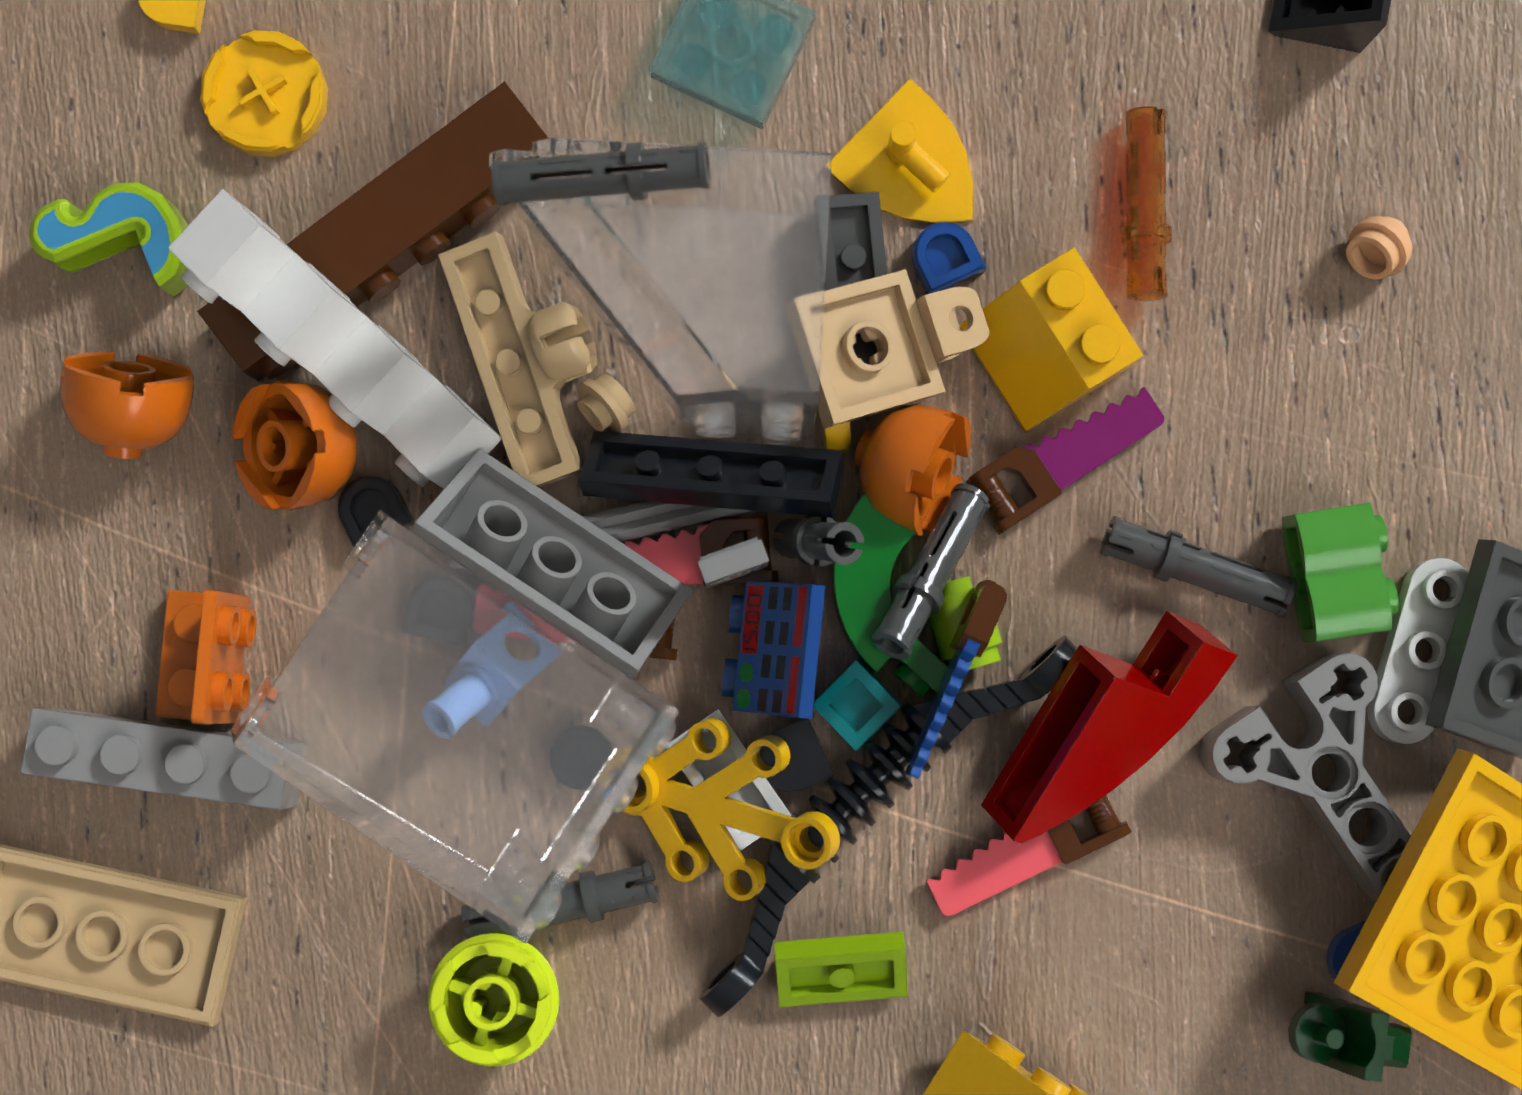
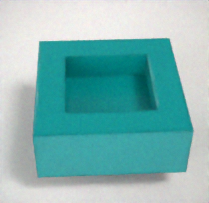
M861 659L856 660L813 703L815 710L855 751L861 749L904 705Z

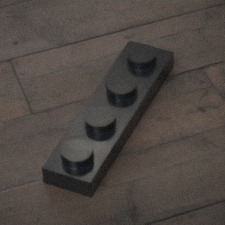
M594 431L578 481L583 496L833 518L844 462L842 450Z

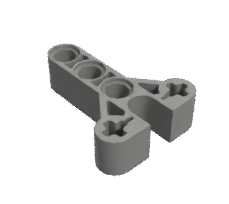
M1357 654L1324 655L1313 660L1282 681L1306 719V733L1297 745L1291 747L1280 737L1260 706H1245L1216 725L1203 737L1199 747V759L1203 768L1212 777L1221 781L1239 784L1258 781L1297 794L1362 891L1376 903L1386 884L1389 870L1396 865L1411 837L1362 765L1366 706L1374 699L1377 692L1378 676L1373 665ZM1346 671L1349 679L1342 685L1346 694L1325 695L1331 691V686L1338 680L1335 672ZM1227 741L1236 743L1248 742L1245 744V749L1238 755L1242 763L1241 766L1224 763L1223 759L1230 753V749L1226 744ZM1326 754L1334 762L1336 775L1333 782L1321 790L1313 781L1312 767L1320 756ZM1364 808L1371 817L1372 829L1364 841L1356 843L1349 833V821L1356 811Z

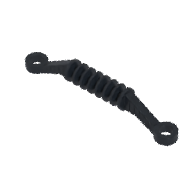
M1065 635L1048 647L1026 669L1019 679L957 693L933 749L946 754L952 748L949 743L976 718L989 716L991 713L1005 711L1010 707L1041 699L1053 689L1077 647ZM935 698L930 699V701L913 703L912 705L906 702L900 708L909 726L905 731L887 722L882 726L891 744L887 749L869 740L864 744L872 761L869 767L850 758L845 762L854 780L850 786L832 776L827 780L835 797L832 803L815 795L809 798L814 811L821 812L834 821L842 840L852 845L858 841L849 823L853 818L871 827L876 823L868 806L871 800L889 809L895 805L886 787L890 781L908 791L913 787L908 775L905 774L904 767L909 764ZM928 760L922 769L926 773L931 769ZM794 813L791 817L796 818L800 815ZM810 826L808 829L810 841L818 847H823L824 840L821 833L815 827ZM771 840L768 860L765 864L766 883L756 899L754 915L751 918L744 951L730 961L711 980L699 996V999L717 1017L725 1014L739 1002L764 973L767 957L770 956L772 943L776 938L779 923L782 921L785 905L810 881L815 884L821 878L817 868L810 870L801 869L789 862L779 842ZM836 853L829 861L836 863L840 858Z

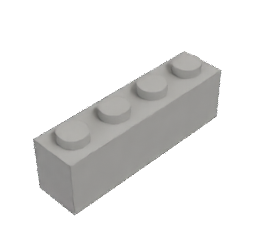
M32 708L21 773L283 810L298 806L308 743L63 708Z

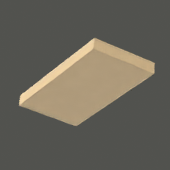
M0 844V981L214 1027L219 1024L247 897Z

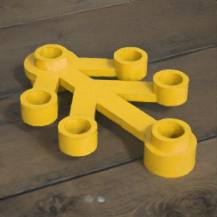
M707 718L694 724L689 729L685 739L657 757H653L645 752L636 751L618 758L614 762L613 769L608 774L606 780L608 798L618 810L629 815L642 816L666 857L665 866L669 875L676 881L686 883L704 874L709 866V851L723 874V886L731 898L743 902L752 899L761 892L766 883L764 866L756 859L744 858L726 826L781 843L783 852L789 862L801 869H815L834 857L840 845L838 828L830 817L821 812L809 811L794 818L728 797L759 777H772L788 766L790 762L789 747L782 738L776 735H766L753 741L748 746L744 756L695 787L671 780V778L697 759L711 760L724 754L731 745L730 729L726 723L718 718ZM704 728L710 730L716 738L714 749L708 748L703 742L702 732ZM762 746H766L773 751L775 755L774 767H770L762 761L760 756ZM636 773H639L644 779L646 793L639 790L636 786ZM668 808L687 813L707 849L696 840L684 839ZM810 826L815 827L821 833L824 840L823 847H818L810 841L808 836ZM682 851L687 852L694 861L693 871L683 866L681 862ZM739 870H743L750 875L752 879L751 889H747L740 884L738 880Z

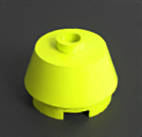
M499 933L474 936L452 948L435 969L428 991L429 1015L433 1028L440 1040L458 1057L482 1066L509 1065L531 1055L549 1036L556 1022L559 1009L558 984L554 972L544 956L524 940Z

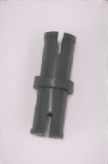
M807 516L803 519L787 518L781 521L774 530V532L785 533V539L773 538L776 551L786 558H798L807 565H813L814 563V566H827L832 562L838 565H849L855 562L863 551L850 548L851 542L864 543L861 530L852 523H836L829 517Z

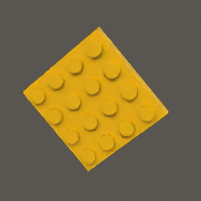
M1457 748L1333 983L1522 1090V783L1475 753Z

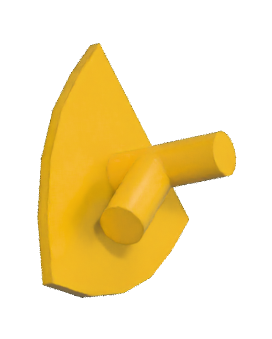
M909 79L825 166V169L853 194L879 192L881 211L900 219L930 224L970 222L973 219V180L967 152L951 120L935 101L912 79Z

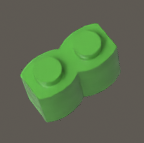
M1371 503L1282 517L1286 558L1291 576L1296 579V589L1293 598L1303 642H1318L1392 630V616L1398 613L1399 599L1393 580L1389 577L1385 578L1381 567V553L1387 550L1388 534L1383 518L1380 515H1374Z

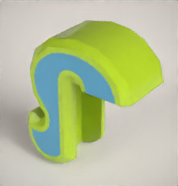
M139 182L113 183L97 192L83 211L67 199H57L38 210L30 223L29 240L36 253L70 273L77 272L141 245L159 288L175 297L188 286L181 278V275L188 268L168 247L189 225L173 203L162 194Z

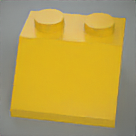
M1075 247L1026 276L982 308L990 334L985 342L972 349L1024 433L1128 370L1144 356ZM968 320L959 325L961 331L966 330Z

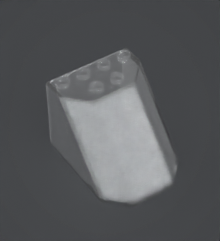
M548 138L533 142L532 151L503 149L489 153V168L492 171L493 160L502 159L503 161L561 155L625 151L627 143L635 142ZM643 143L645 149L690 146ZM708 146L711 167L710 189L691 188L649 192L648 199L633 201L629 194L567 200L556 199L509 203L684 425L696 427V435L713 438L735 437V434L761 437V444L799 447L800 439L812 440L819 404L832 153Z

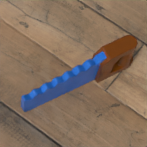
M984 580L975 586L949 647L955 649V652L905 774L919 779L931 749L945 723L947 714L952 708L954 699L961 688L963 679L970 668L971 662L974 657L982 656L1007 601V593L1002 586L994 581Z

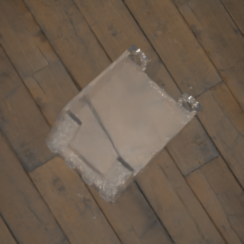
M380 509L343 563L349 573L278 678L275 679L268 674L232 727L233 745L501 929L526 944L536 928L539 930L544 929L556 915L562 901L560 891L573 871L581 872L595 856L600 844V837L597 835L611 814H620L631 802L638 787V780L635 778L650 756L655 758L660 755L670 743L676 729V724L673 720L679 713V710L636 676L633 678Z

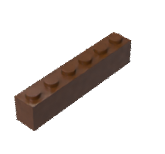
M504 81L286 245L308 264L311 263L348 296L356 307L366 300L370 303H376L387 297L399 286L401 281L398 276L414 264L419 262L422 266L427 265L439 258L438 254L446 252L451 245L449 238L469 224L472 228L478 227L499 211L501 206L496 203L492 187L491 171L493 160L502 159L503 161L556 157L550 139ZM220 296L212 304L207 303L197 311L242 372L259 382L265 376L269 380L277 378L296 364L291 359L283 367L266 354L254 341L261 331L240 310Z

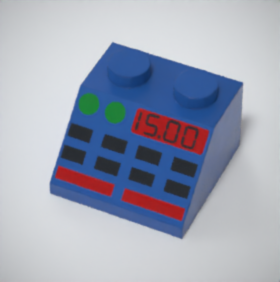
M746 581L745 596L732 594L728 633L741 634L738 659L725 658L722 696L734 698L732 711L812 719L825 586Z

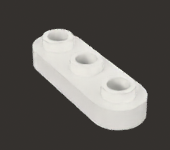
M1436 558L1422 561L1414 565L1407 572L1398 597V613L1393 615L1392 630L1388 632L1377 670L1378 689L1374 699L1367 706L1370 726L1379 737L1386 741L1412 744L1425 739L1434 729L1425 725L1468 577V572L1453 560ZM1438 578L1445 580L1450 588V594L1444 602L1438 600L1433 593V584ZM1421 639L1427 640L1433 650L1431 658L1425 663L1420 661L1415 653L1416 644ZM1404 700L1410 701L1415 708V716L1408 724L1403 723L1399 719L1397 712L1400 703Z

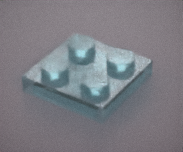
M683 0L649 69L650 78L763 130L816 20V11L793 0Z

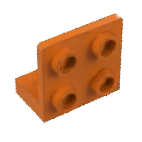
M205 590L204 593L167 591L155 717L191 720V723L194 724L238 723L239 711L244 712L246 710L250 697V676L248 673H243L245 647H252L257 627L256 612L254 609H249L250 597L213 590Z

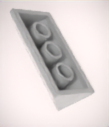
M480 448L417 519L411 530L633 678L639 673L693 591Z

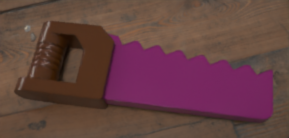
M1143 387L1140 389L1137 397L1126 395L1120 406L1110 403L1106 407L1104 414L1095 411L1090 415L1087 422L1080 419L1075 421L1071 430L1060 428L1055 438L1044 436L1038 447L1031 443L1023 447H1014L971 475L968 479L974 487H977L988 496L990 511L998 522L993 525V528L1000 535L1060 496L1063 489L1161 426L1164 422V415L1146 388ZM1002 470L1018 474L1034 499L1018 508L996 474Z

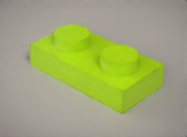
M903 931L774 942L779 1007L908 997L906 946Z

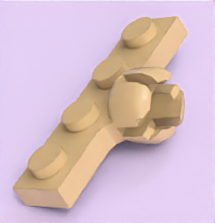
M492 232L438 254L512 470L538 488L581 473L583 464L560 401V389L566 382L593 372L597 365L595 342L586 345L581 337L590 332L584 316L577 307L565 302H559L539 311H531L527 306L504 237L497 232Z

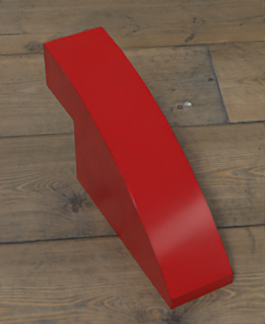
M1169 611L1165 612L1133 664L1079 645L981 803V806L1013 841L1022 844L1074 817L1114 790L1147 763L1188 722L1210 696L1238 655L1200 624Z

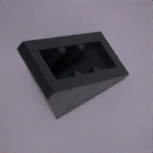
M1274 0L1268 32L1276 37L1361 53L1387 25L1391 0Z

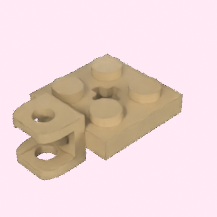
M906 269L799 297L784 305L824 429L935 397L946 392L937 364L946 362L960 353L981 345L990 334L978 294L974 289L969 287H953L926 294L916 299ZM955 308L962 310L968 318V326L965 331L960 329L954 311ZM856 333L861 334L864 342L874 341L877 347V353L869 357L870 365L865 364L854 353L853 345L856 343Z

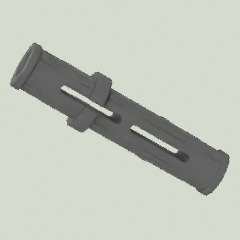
M638 142L627 143L625 151L561 155L509 161L499 159L493 160L491 171L493 193L499 206L517 202L567 200L629 194L632 201L648 199L649 192L691 188L710 189L711 187L710 157L706 142L698 143V145L645 149L643 143Z
M962 483L953 487L951 496L931 532L928 534L908 574H902L892 588V594L895 598L879 627L872 634L873 644L884 654L896 659H907L911 655L912 647L929 616H935L940 611L944 603L942 592L960 558L963 556L983 515L990 507L988 496L977 487Z
M1113 516L1109 523V527L1112 530L1106 529L1100 550L1101 555L1110 556L1151 570L1152 576L1155 579L1167 582L1170 578H1174L1253 605L1280 617H1283L1288 610L1287 606L1283 605V602L1291 605L1296 589L1295 578L1286 577L1185 542L1182 539L1183 534L1169 530L1165 535L1121 520L1117 516Z
M647 861L641 865L601 875H596L593 870L579 873V880L479 904L463 905L461 908L463 922L469 921V924H475L489 920L486 923L464 927L466 939L489 933L514 935L585 917L592 923L604 920V913L649 902H659L658 887L654 886L653 883L631 888L633 885L656 880L650 861Z

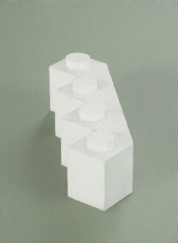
M224 189L212 199L168 247L188 268L181 275V278L191 289L211 304L220 296L240 310L261 331L254 341L266 354L283 367L292 359L314 374L332 393L329 398L331 409L354 428L362 420L384 435L401 453L394 461L396 465L421 487H424L431 480L445 489L479 448L489 454L502 440L501 436L447 385L444 386L418 362V359L380 325H376L350 301L348 296L311 263L308 264L280 239V236Z

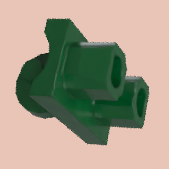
M1305 991V1005L1299 1008L1293 1015L1288 1028L1289 1042L1293 1051L1298 1056L1366 1081L1382 1082L1383 1066L1407 1067L1412 1037L1411 1028L1389 1023L1390 1014L1324 993Z

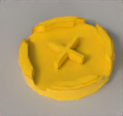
M253 30L239 35L241 39L233 41L228 46L226 44L221 46L212 54L202 74L200 101L210 125L229 146L250 156L277 157L299 149L316 134L327 112L328 86L320 64L300 41L279 31Z

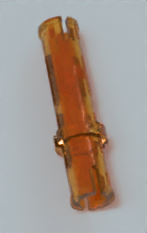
M1154 106L1132 108L1125 113L1127 135L1126 226L1121 229V242L1127 245L1126 297L1136 301H1154L1168 296L1166 256L1167 244L1172 241V227L1166 224L1165 209L1166 110L1163 108L1158 110V107Z

